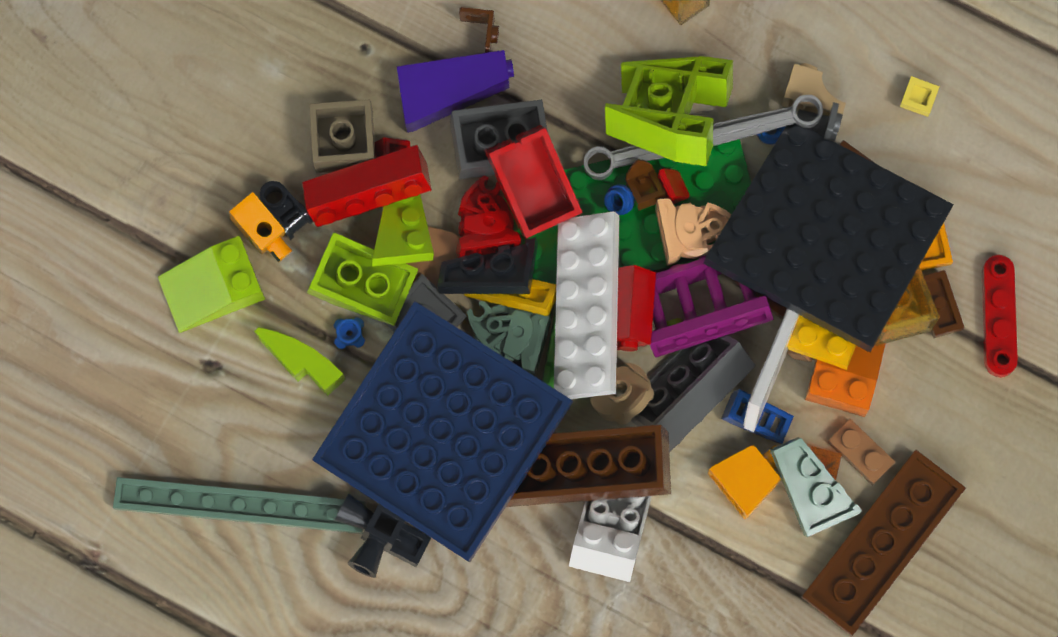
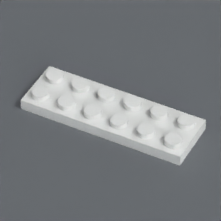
M614 211L572 217L558 224L554 389L570 399L616 394L619 215Z

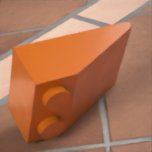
M883 329L871 352L856 345L847 370L816 359L805 400L865 417L870 409L889 329Z

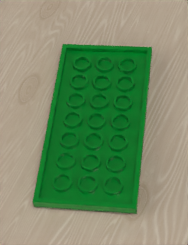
M740 139L713 146L707 166L680 163L667 158L647 161L653 166L657 176L661 169L679 171L690 197L674 204V207L690 202L692 205L700 207L706 206L707 202L727 210L732 215L751 184ZM610 159L591 163L588 166L595 173H604L610 168ZM584 165L565 169L566 176L583 212L575 217L610 212L604 203L605 195L608 189L616 184L626 186V173L631 165L614 168L612 174L603 180H595L589 177L584 170ZM634 203L633 209L630 212L619 215L618 268L637 265L657 273L668 270L674 265H684L699 258L688 259L680 257L676 264L667 266L655 211L656 204L638 210ZM513 216V230L520 235V245L526 244L525 240L536 237L538 242L533 279L557 285L558 224L529 238H525L521 234Z

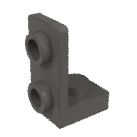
M833 102L829 116L822 115L818 124L809 129L824 136L825 140L835 141L843 114L837 113L839 103ZM801 109L798 110L797 114L798 118L805 122L814 120L818 113Z

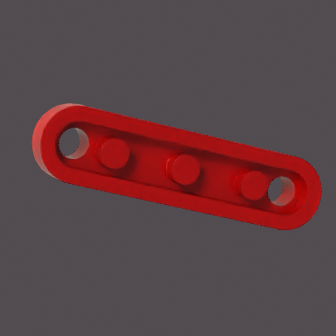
M994 255L985 262L982 268L984 360L987 371L995 377L1002 378L1010 375L1018 363L1015 268L1013 262L1008 257ZM994 266H1002L1004 268V273H996L994 270ZM997 356H1005L1007 364L1002 365L998 363Z

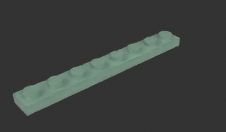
M117 477L113 503V509L363 534V529L334 521L345 499ZM360 501L363 505L366 506L365 501Z

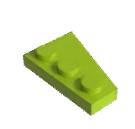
M419 194L418 196L383 206L372 258V267L433 261L434 251L421 195Z

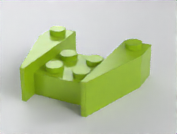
M699 56L622 62V93L627 95L623 105L605 104L606 134L675 162L707 166L713 148V118L689 114L693 103L727 107L733 89V60Z

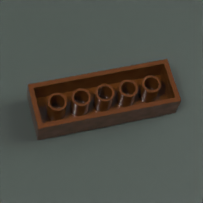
M662 425L552 434L506 507L671 494L669 432Z

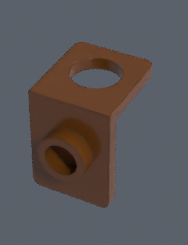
M460 7V21L488 24L485 53L491 52L492 43L497 44L499 36V26L494 25V11Z

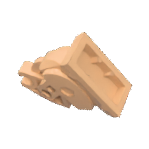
M657 199L655 211L667 266L676 264L680 257L696 259L707 255L713 244H707L718 238L731 214L727 210L707 202L706 206L700 207L692 205L691 202L674 207L670 199Z

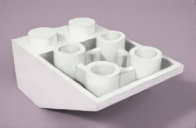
M652 496L585 501L573 544L569 567L630 582Z

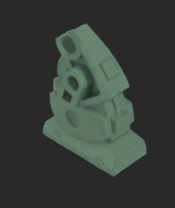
M483 300L478 303L480 308L485 310L481 317L474 316L472 309L467 311L476 340L509 361L522 363V369L536 377L552 321L551 312L549 316H544L540 314L534 315L532 312L503 305L490 308ZM499 314H507L506 316H497Z

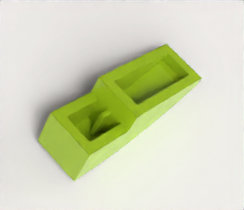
M261 327L254 331L257 338L297 382L308 374L328 396L346 380L344 374L330 360L301 341L277 331Z

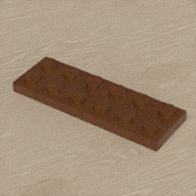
M915 450L801 598L852 637L966 487L918 450Z

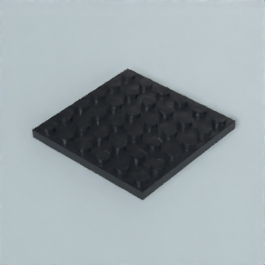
M794 123L787 125L705 257L704 264L761 295H766L767 298L858 347L871 352L954 204L832 140H825L824 136L809 128H802Z

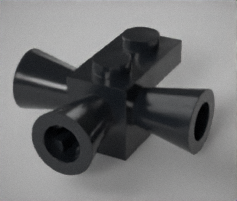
M348 493L334 520L364 529L361 539L365 542L349 560L348 565L357 572L371 578H376L383 551L417 567L431 540V537L405 524V520L378 504L373 513L350 493Z

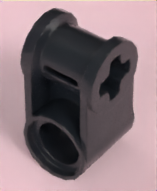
M269 181L261 187L259 193L261 202L284 228L285 236L290 241L294 238V233L305 224L313 223L305 207L291 195L283 184L277 181ZM272 192H280L283 195L282 199L274 204L266 201L267 196Z

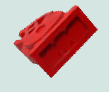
M485 175L477 180L468 191H465L461 198L458 215L461 217L458 227L461 238L458 239L456 248L457 258L477 252L481 255L498 251V247L508 244L510 248L520 245L521 238L519 233L513 230L514 220L508 204L499 196L501 189L499 182H496L494 189L488 190L485 188V185H487L489 177Z

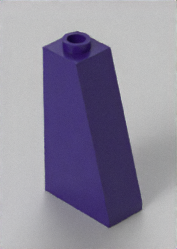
M501 50L396 66L407 133L414 132L451 115L452 111L462 110L510 88L509 78L514 77L512 59L506 60L505 51Z

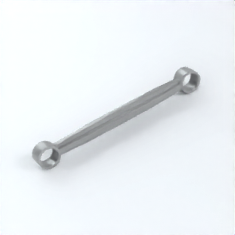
M802 95L795 100L792 107L714 123L713 146L794 123L802 128L814 127L818 124L823 114L822 103L813 95ZM801 102L813 103L818 110L817 117L810 122L802 121L796 115L797 105ZM635 145L612 152L604 147H594L585 154L584 170L592 179L603 180L612 174L614 168L632 165L637 159L652 161L665 157ZM602 153L608 156L610 168L604 173L591 171L588 161L592 155Z

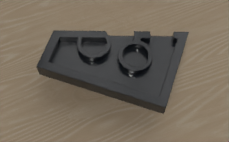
M536 237L525 240L526 244L510 248L509 244L500 246L498 251L481 255L477 252L443 261L437 284L439 294H530L538 248Z

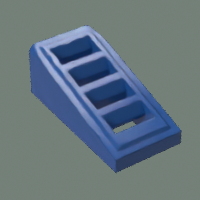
M741 389L734 391L730 396L721 419L744 429L743 424L751 394ZM741 402H742V403H744L745 405H744V407H743V409H742L741 414L738 415V414H736V413H737L738 408H739V406H740V404H741ZM766 402L755 431H747L781 445L794 416ZM765 412L768 413V416L762 427L759 424ZM775 417L780 418V421L774 433L770 429Z

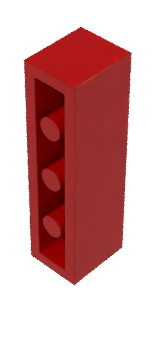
M418 145L302 182L306 210L316 227L328 225L335 221L359 215L363 212L387 206L432 190L427 162Z

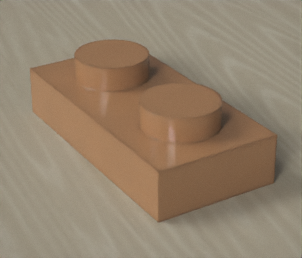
M851 419L828 440V443L872 486L895 463Z

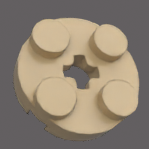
M625 363L626 366L616 367V391L619 389L623 391L627 388L623 395L617 397V394L590 398L595 411L607 421H616L619 425L629 423L633 417L638 415L647 406L654 396L648 376L641 367L633 363Z

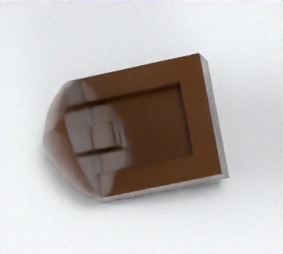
M637 159L629 167L625 180L626 187L631 190L634 196L636 207L638 210H642L655 205L657 199H667V194L653 166L645 160Z

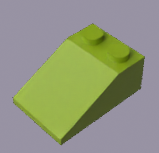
M333 232L307 294L335 306L394 326L418 272V268L406 263L372 267L374 249Z
M240 235L211 246L158 276L179 333L265 300Z

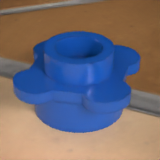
M361 318L337 319L334 322L337 338L334 341L336 347L344 349L346 346L354 345L360 348L364 345L365 338L362 336L364 322ZM347 331H352V335L348 336L346 334Z

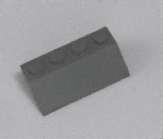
M728 335L675 351L648 377L651 388L654 391V396L647 406L638 415L633 417L631 421L637 427L662 425L669 432L670 453L756 365L741 344Z

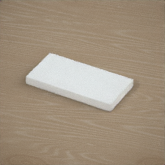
M788 308L748 402L743 426L744 429L752 432L755 431L788 351L787 345L799 318V314Z

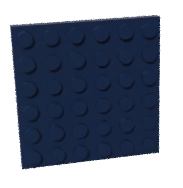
M414 301L312 460L466 561L471 562L573 401Z

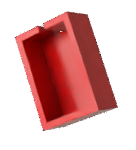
M542 125L515 136L518 141L516 143L508 139L484 150L518 228L525 238H529L583 213L550 136Z

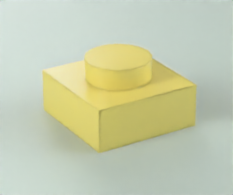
M911 76L900 107L928 117L940 86Z

